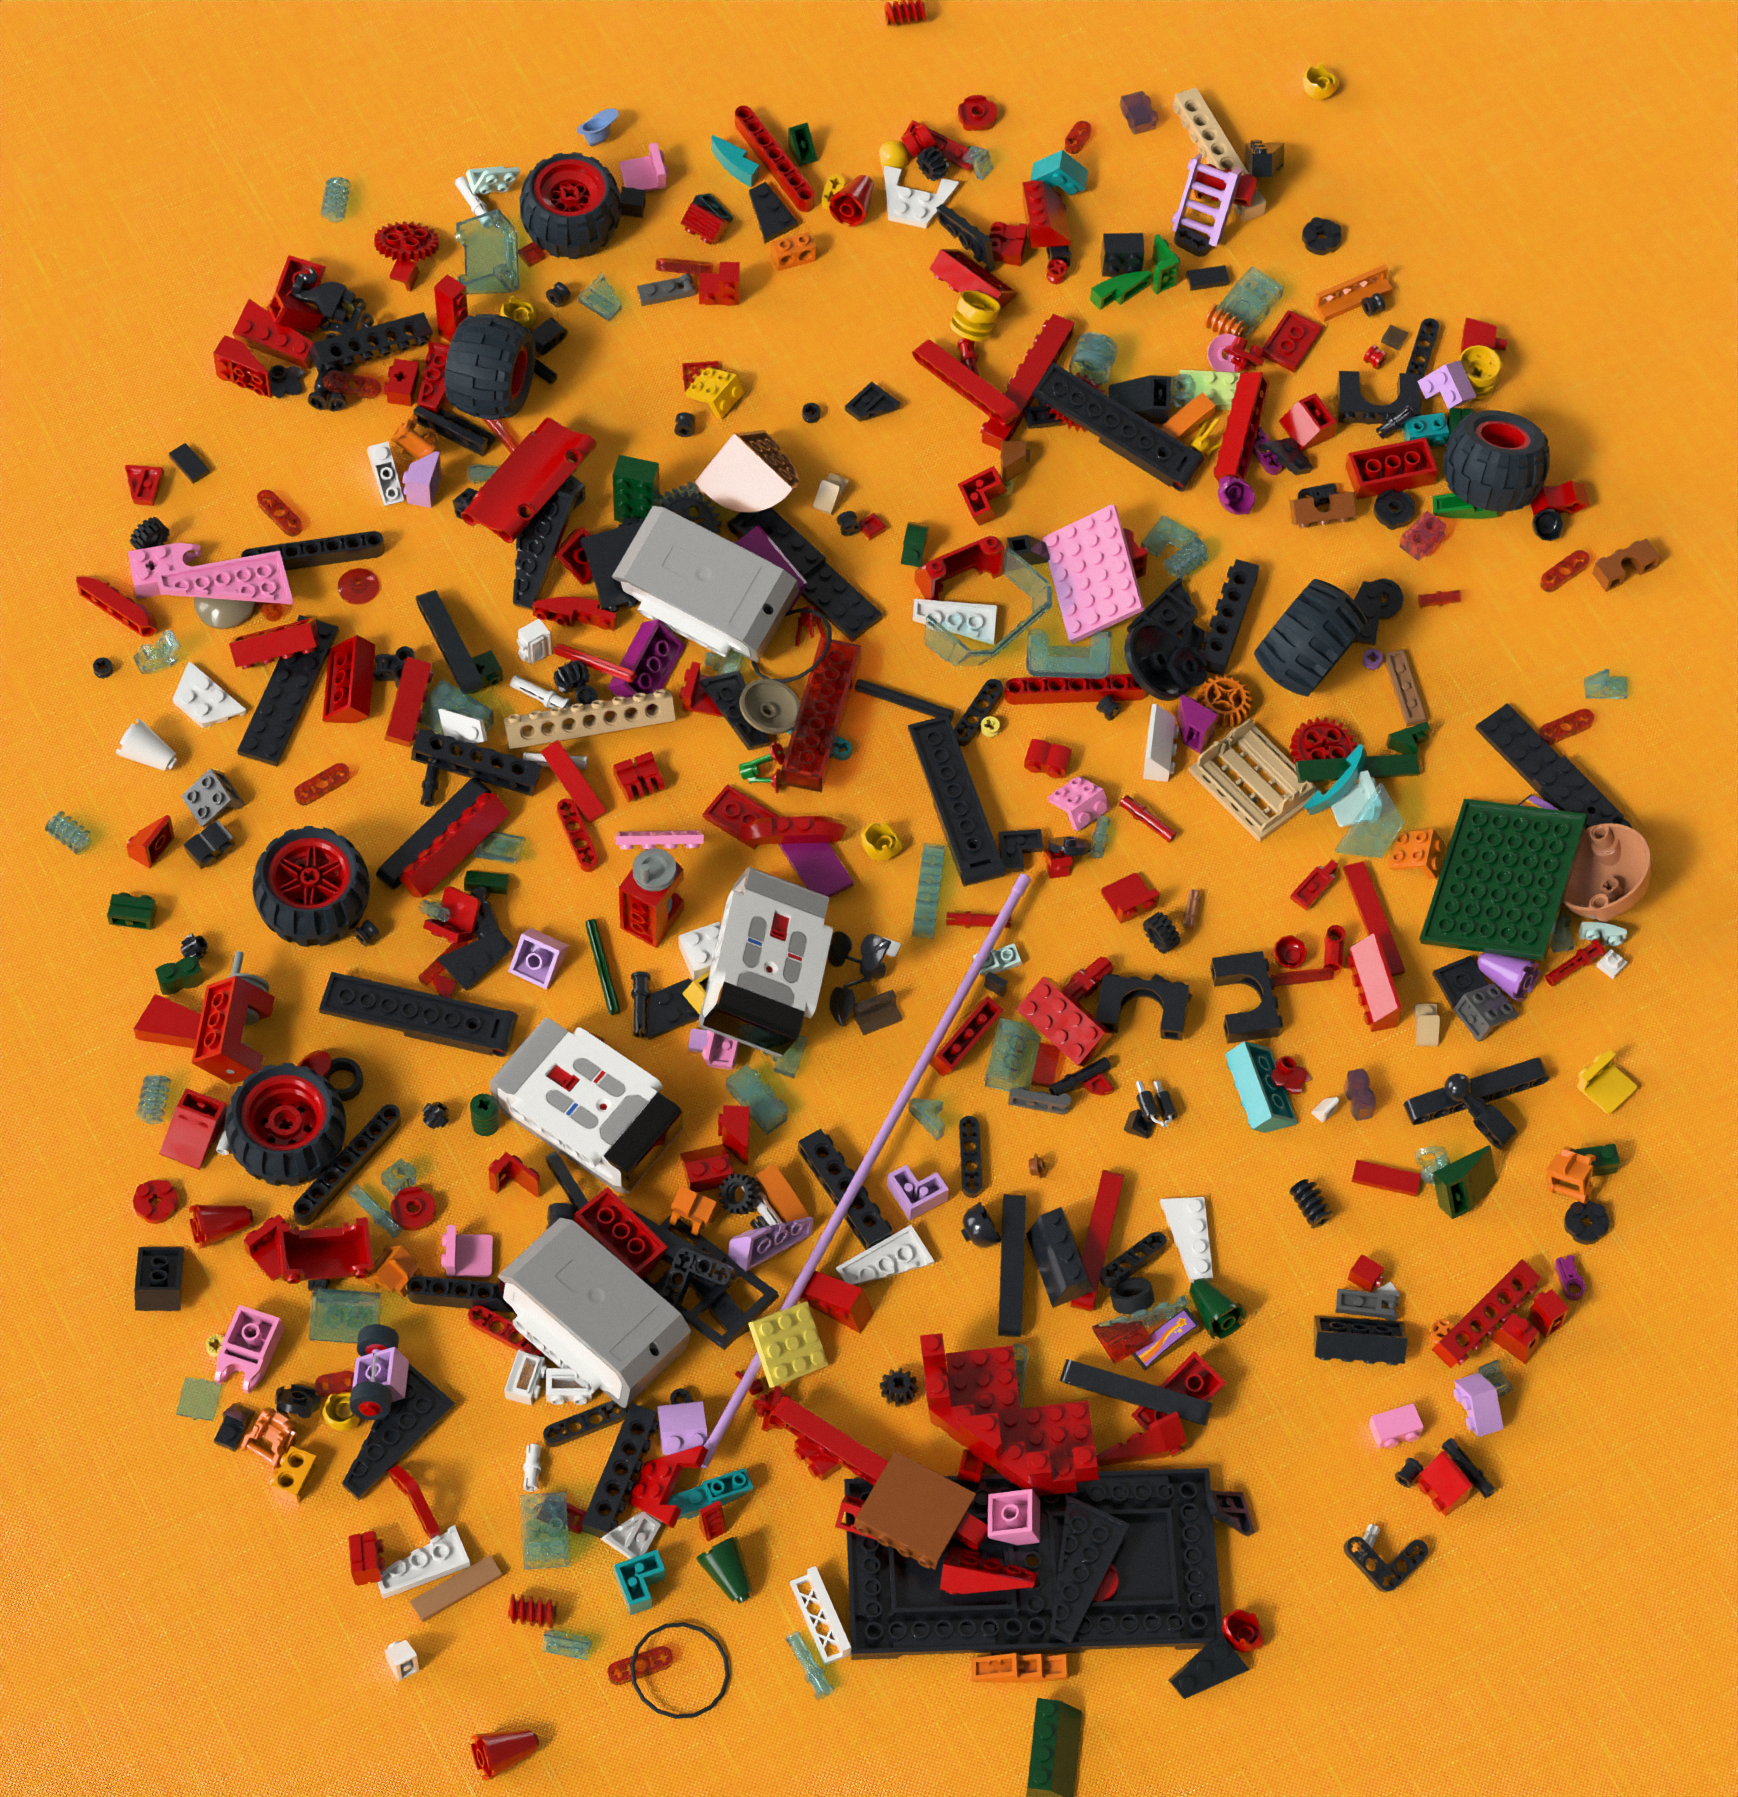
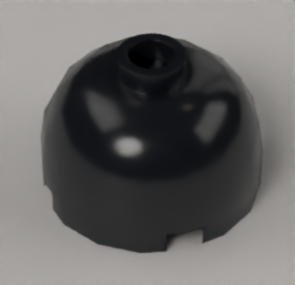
M981 1202L966 1211L962 1220L964 1229L961 1230L966 1242L971 1240L977 1247L988 1248L1002 1241L999 1233L995 1231L993 1221Z

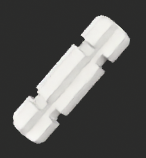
M1373 1524L1368 1525L1363 1537L1371 1548H1373L1380 1528ZM1365 1552L1361 1554L1362 1556L1359 1557V1560H1361L1363 1556L1367 1555V1553Z

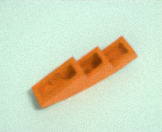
M1017 1653L971 1658L972 1681L1023 1683L1069 1680L1068 1656L1066 1654L1045 1657L1042 1654L1018 1656Z

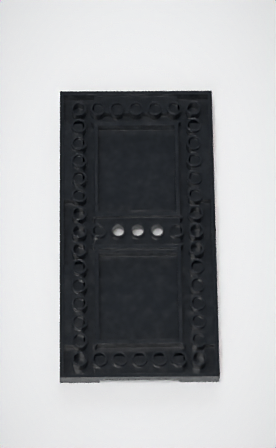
M1209 1468L1098 1471L1099 1480L1076 1482L1077 1492L1038 1496L1040 1499V1543L1015 1545L990 1539L987 1535L979 1549L975 1550L952 1537L938 1561L936 1570L931 1567H923L918 1563V1560L901 1555L897 1549L890 1545L884 1546L875 1539L846 1531L851 1660L898 1659V1655L990 1653L991 1656L1017 1653V1655L1083 1653L1087 1649L1175 1647V1650L1203 1649L1218 1634L1223 1636L1214 1522L1205 1496L1207 1492L1211 1491ZM1001 1474L981 1475L980 1483L957 1479V1476H944L976 1493L974 1503L967 1512L984 1522L987 1526L988 1494L1023 1490ZM862 1478L844 1479V1497L849 1495L866 1501L874 1486ZM1067 1496L1073 1497L1130 1524V1528L1112 1562L1118 1575L1117 1591L1106 1602H1092L1071 1645L1050 1635ZM845 1512V1522L850 1525L855 1523L854 1515ZM951 1546L975 1550L981 1553L980 1557L991 1560L992 1557L997 1558L1004 1566L1016 1565L1038 1573L1037 1580L1040 1582V1586L1037 1588L1030 1587L968 1594H949L945 1590H940L943 1564ZM1028 1557H1035L1039 1563L1036 1566H1029L1026 1563V1559Z

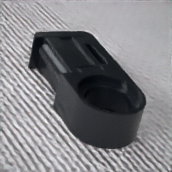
M1330 483L1304 488L1299 491L1297 499L1308 495L1314 498V505L1318 507L1320 504L1330 503L1329 495L1339 493L1336 492V485Z

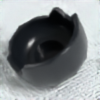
M1543 509L1534 516L1532 528L1534 534L1541 540L1553 541L1560 537L1563 521L1560 514L1555 510Z

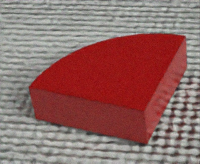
M436 973L433 978V985L439 996L451 998L456 982Z
M1102 1073L1088 1080L1083 1085L1087 1091L1095 1095L1104 1096L1114 1093V1088Z

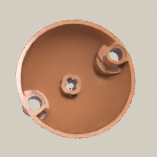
M1607 823L1586 828L1562 905L1582 917L1598 919L1602 922H1606L1613 916H1619L1632 909L1644 896L1651 881L1652 857L1647 842L1636 830L1621 824Z

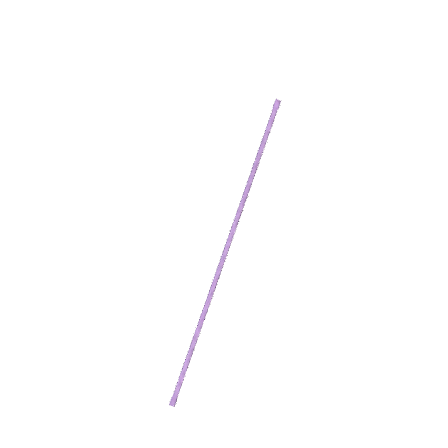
M1019 875L1010 896L780 1311L794 1306L798 1302L1002 930L1029 886L1031 878L1028 875ZM758 1351L707 1443L704 1444L708 1452L701 1466L702 1468H707L722 1437L762 1367Z

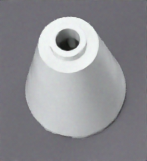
M137 718V724L132 723L122 737L120 744L123 746L121 750L117 748L116 754L162 771L172 770L178 761L175 758L176 753L143 720Z

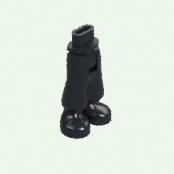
M332 352V355L339 356L337 353ZM343 366L337 367L332 372L327 373L323 371L318 373L314 392L310 393L308 397V403L312 407L324 410L328 393L330 394L328 409L330 411H339L346 407L347 399L343 395Z
M478 887L471 890L470 895L479 898L481 901L474 930L477 939L479 940L497 931L502 933L494 908L487 901L490 895L488 888Z

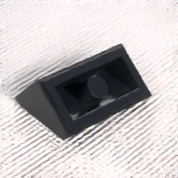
M710 193L695 196L692 203L699 204L728 222L733 220V217Z

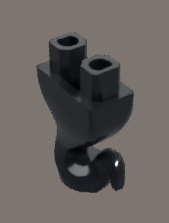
M312 267L309 268L311 275L300 273L292 287L291 293L299 301L317 306L325 318L331 321L335 319L345 322L348 311L340 308L343 301L352 305L356 295L348 290L345 285L338 282H326L310 290H304L306 284H313L317 281L318 275Z

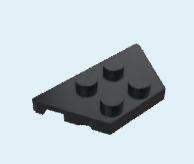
M1178 577L1127 627V632H1130L1143 622L1152 621L1165 625L1177 635L1182 633L1185 623L1189 620L1193 622L1198 615L1195 606L1190 601L1191 598L1188 592H1185L1182 586V580Z
M688 978L650 994L648 1040L699 1020L700 1014L682 994L693 982Z

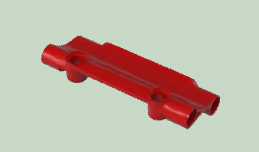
M546 417L534 432L531 431L479 489L473 501L461 513L462 519L470 526L481 524L505 542L512 543L529 526L533 517L568 477L577 471L581 463L595 449L596 441L588 434L572 431L552 418ZM520 514L526 515L527 518L522 517Z

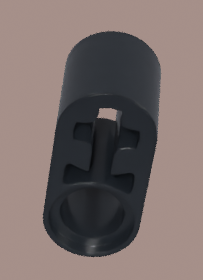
M554 318L547 319L532 331L536 352L541 356L547 354L565 339L568 333L567 329Z

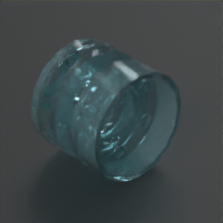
M1087 332L1082 334L1078 338L1075 353L1072 355L1069 371L1073 375L1079 372L1082 378L1086 374L1087 380L1094 379V385L1105 384L1109 380L1112 366L1118 354L1116 343L1111 338L1100 333Z

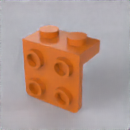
M1434 829L1397 832L1394 836L1388 866L1391 870L1420 868L1428 879H1436L1441 866L1440 859L1444 851V842Z

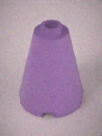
M1482 953L1477 961L1479 970L1518 1002L1526 999L1523 996L1526 992L1531 993L1540 972L1536 969V967H1540L1539 964L1534 961L1513 956Z

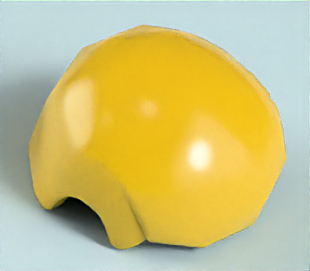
M895 140L882 144L879 149L881 166L903 169L908 164L907 147L901 141Z

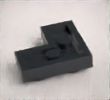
M1039 399L1037 400L1040 406L1026 407L1023 411L1029 429L1062 426L1061 419L1055 420L1057 414L1050 413L1052 408Z
M1041 829L998 832L1000 856L1005 867V873L1024 872L1022 853L1043 852Z

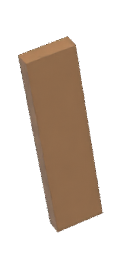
M1399 650L1384 653L1383 658L1406 727L1426 722L1427 718L1405 651Z
M490 1555L411 1600L410 1604L421 1622H424L501 1578L502 1573Z

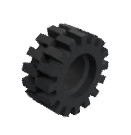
M150 517L148 521L145 519L142 525L139 524L138 529L133 530L134 534H131L130 537L132 539H130V542L136 550L165 545L163 542H167L170 531L158 518Z
M1157 912L1144 921L1143 929L1146 932L1145 935L1149 937L1150 943L1154 944V948H1158L1159 952L1165 954L1180 944V937L1178 936V931L1175 930V925L1171 924L1172 921L1168 920V917L1163 915L1162 912Z
M737 1173L728 1175V1179L724 1178L722 1182L725 1185H720L719 1189H722V1192H718V1196L722 1197L719 1202L724 1204L722 1206L723 1209L729 1213L741 1215L753 1212L755 1210L753 1206L758 1207L759 1205L756 1200H761V1196H758L761 1188H756L759 1183L754 1181L755 1178L750 1177V1175ZM738 1186H743L745 1195L743 1200L738 1203L735 1199V1191Z

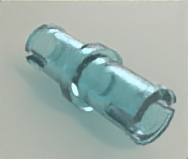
M1106 816L1097 817L1096 829L1092 833L1093 843L1090 855L1094 858L1103 857L1105 843L1108 842L1109 835L1107 833L1110 818Z
M428 900L420 903L424 908L419 906V910L421 913L427 914L429 918L439 919L442 922L450 918L445 916L446 914L450 915V911L447 908H443L441 904Z

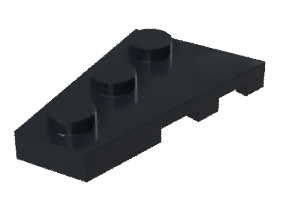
M766 182L749 190V197L758 219L764 244L798 227L797 220Z
M1363 581L1354 599L1368 620V624L1354 642L1369 645H1375L1384 584Z
M497 931L436 959L466 991L514 946L500 931Z
M1218 1634L1170 1677L1168 1681L1183 1699H1186L1250 1669L1225 1638Z

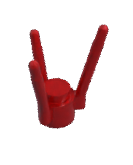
M805 606L802 608L814 609L815 611H817V609L813 606ZM801 612V617L798 618L796 647L800 643L803 625L809 628L810 637L814 638V626L816 624L826 647L828 641L820 617L813 613Z

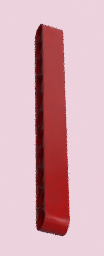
M783 1396L769 1415L775 1423L873 1486H875L888 1463L884 1458L788 1397ZM966 1512L953 1537L970 1548L978 1550L988 1535V1526Z

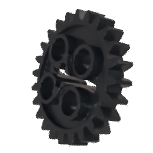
M685 491L683 497L676 493L675 500L669 496V504L664 501L662 502L663 508L691 522L703 518L704 522L696 524L715 534L720 533L721 530L715 528L721 524L720 521H715L719 513L713 514L712 512L716 506L709 507V499L703 502V495L697 499L695 498V492L688 497V493ZM689 508H696L699 515L696 517L691 516Z

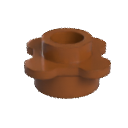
M1035 1153L1034 1158L1029 1159V1169L1032 1176L1039 1175L1041 1179L1043 1177L1042 1172H1045V1163Z

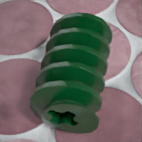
M483 1093L473 1097L470 1102V1112L474 1131L480 1136L493 1135L498 1130L500 1122L496 1099L489 1094Z

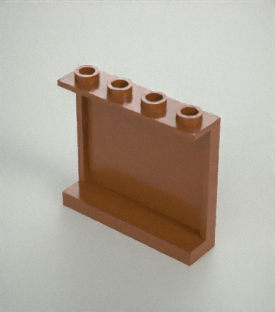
M894 1451L856 1516L854 1527L863 1535L875 1537L880 1544L884 1546L890 1545L897 1549L901 1555L918 1560V1563L923 1567H931L936 1570L939 1559L967 1510H970L976 1493Z

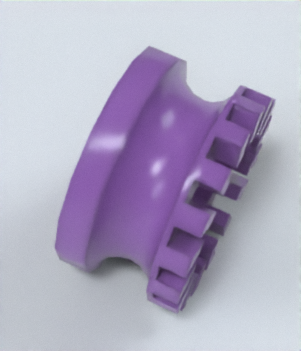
M1376 649L1367 650L1363 657L1364 666L1369 668V670L1380 667L1382 661L1380 651ZM1373 656L1376 659L1375 662H1371L1370 657Z

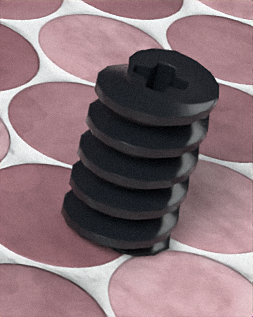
M1304 1179L1292 1186L1289 1193L1294 1196L1293 1199L1298 1203V1208L1303 1210L1302 1214L1307 1218V1223L1314 1229L1326 1223L1334 1215V1212H1326L1330 1207L1328 1203L1321 1204L1326 1198L1324 1196L1317 1197L1321 1190H1313L1317 1185L1316 1182L1309 1183L1308 1179Z

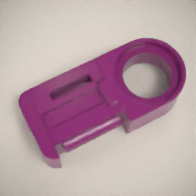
M1569 1255L1565 1260L1563 1257L1557 1258L1555 1269L1564 1295L1572 1301L1581 1299L1585 1292V1284L1582 1275L1578 1276L1574 1265L1575 1256ZM1570 1285H1577L1581 1292L1579 1294H1572L1568 1287Z

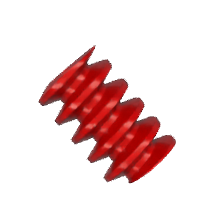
M901 0L900 6L897 1H893L892 6L890 2L885 3L884 9L887 26L889 21L895 26L896 20H899L900 24L903 25L904 19L910 24L912 18L918 23L919 17L922 18L923 22H926L925 5L921 0H915V3L913 0H908V3L905 0Z
M512 1594L508 1619L511 1617L512 1623L516 1624L520 1618L522 1625H525L529 1619L531 1626H534L538 1620L539 1626L542 1628L547 1621L548 1627L552 1629L556 1622L558 1601L553 1606L552 1600L549 1598L545 1605L543 1604L542 1597H539L537 1603H534L533 1596H530L528 1602H525L524 1595H521L519 1600L516 1601L515 1594Z

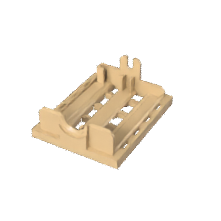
M1251 718L1236 729L1233 728L1220 742L1214 741V744L1198 757V761L1190 766L1188 771L1258 842H1261L1304 810V805L1317 791L1322 794L1312 782L1298 783L1296 766L1253 724ZM1237 744L1243 752L1238 754L1231 746ZM1247 754L1257 764L1254 768L1243 759ZM1218 755L1225 761V765L1221 768L1212 761ZM1228 769L1234 770L1239 775V779L1233 782L1224 772ZM1262 769L1271 780L1266 782L1257 772ZM1242 783L1248 784L1254 793L1248 796L1239 785ZM1276 783L1286 794L1281 796L1272 786ZM1252 798H1262L1268 804V807L1262 810ZM1271 811L1277 813L1271 818L1267 815Z

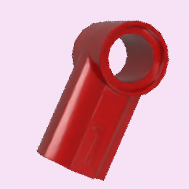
M1340 925L1330 926L1324 938L1323 968L1329 971L1342 970L1346 932ZM1330 936H1337L1339 940H1333Z

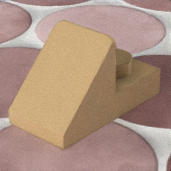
M830 473L827 480H822L813 508L832 515L849 485V480Z
M1415 1004L1416 1046L1438 1047L1440 1016L1437 1015V1004Z

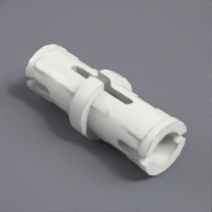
M537 1444L526 1446V1462L523 1464V1471H525L523 1489L528 1492L538 1490V1476L541 1472V1446Z

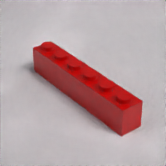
M1262 372L1240 373L1239 380L1236 383L1235 395L1231 402L1230 414L1227 417V426L1223 433L1221 449L1218 452L1217 464L1214 468V477L1218 482L1224 476L1236 477L1245 481L1270 382Z
M481 794L477 797L476 803L472 807L465 809L461 814L462 816L457 821L452 822L443 835L436 837L432 842L433 844L418 855V859L414 863L404 868L399 879L413 897L424 898L510 814L496 794Z

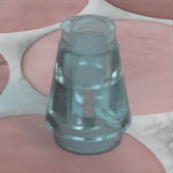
M472 464V466L467 467L469 482H474V484L487 481L498 468L492 465Z

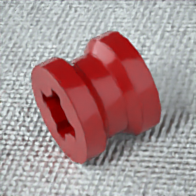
M1053 259L1048 263L1046 277L1050 283L1061 284L1066 280L1067 265L1063 260Z
M1374 344L1364 355L1363 361L1372 364L1373 368L1378 370L1386 361L1388 353L1380 351L1378 346Z

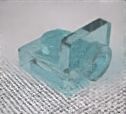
M972 146L963 156L964 162L973 165L977 179L984 180L993 169L989 151L986 149Z

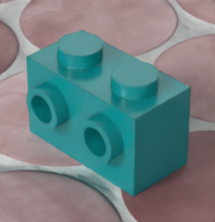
M1444 413L1414 416L1405 422L1402 427L1405 441L1426 437L1429 446L1447 444L1449 430Z

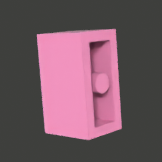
M1414 1403L1371 1416L1369 1427L1378 1449L1383 1447L1387 1449L1393 1448L1399 1442L1406 1440L1407 1442L1415 1441L1421 1436L1424 1428Z

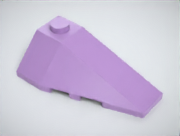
M812 1217L749 1230L734 1236L729 1243L728 1257L743 1270L747 1271L811 1236L814 1219Z

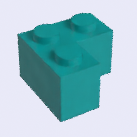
M1061 150L1034 162L1031 180H1042L1051 188L1058 185L1071 196L1085 190L1088 170L1064 150Z
M656 1549L614 1565V1576L630 1616L652 1608V1598L647 1586L666 1580L665 1568L658 1550Z

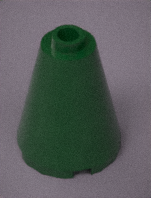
M1205 1278L1196 1279L1192 1282L1189 1293L1212 1339H1215L1216 1336L1223 1339L1238 1330L1241 1326L1239 1324L1242 1318L1245 1320L1247 1317V1311L1244 1306Z
M737 1536L711 1547L712 1549L708 1551V1554L703 1552L697 1556L698 1563L732 1602L737 1601L740 1604L751 1598L749 1594L753 1590Z

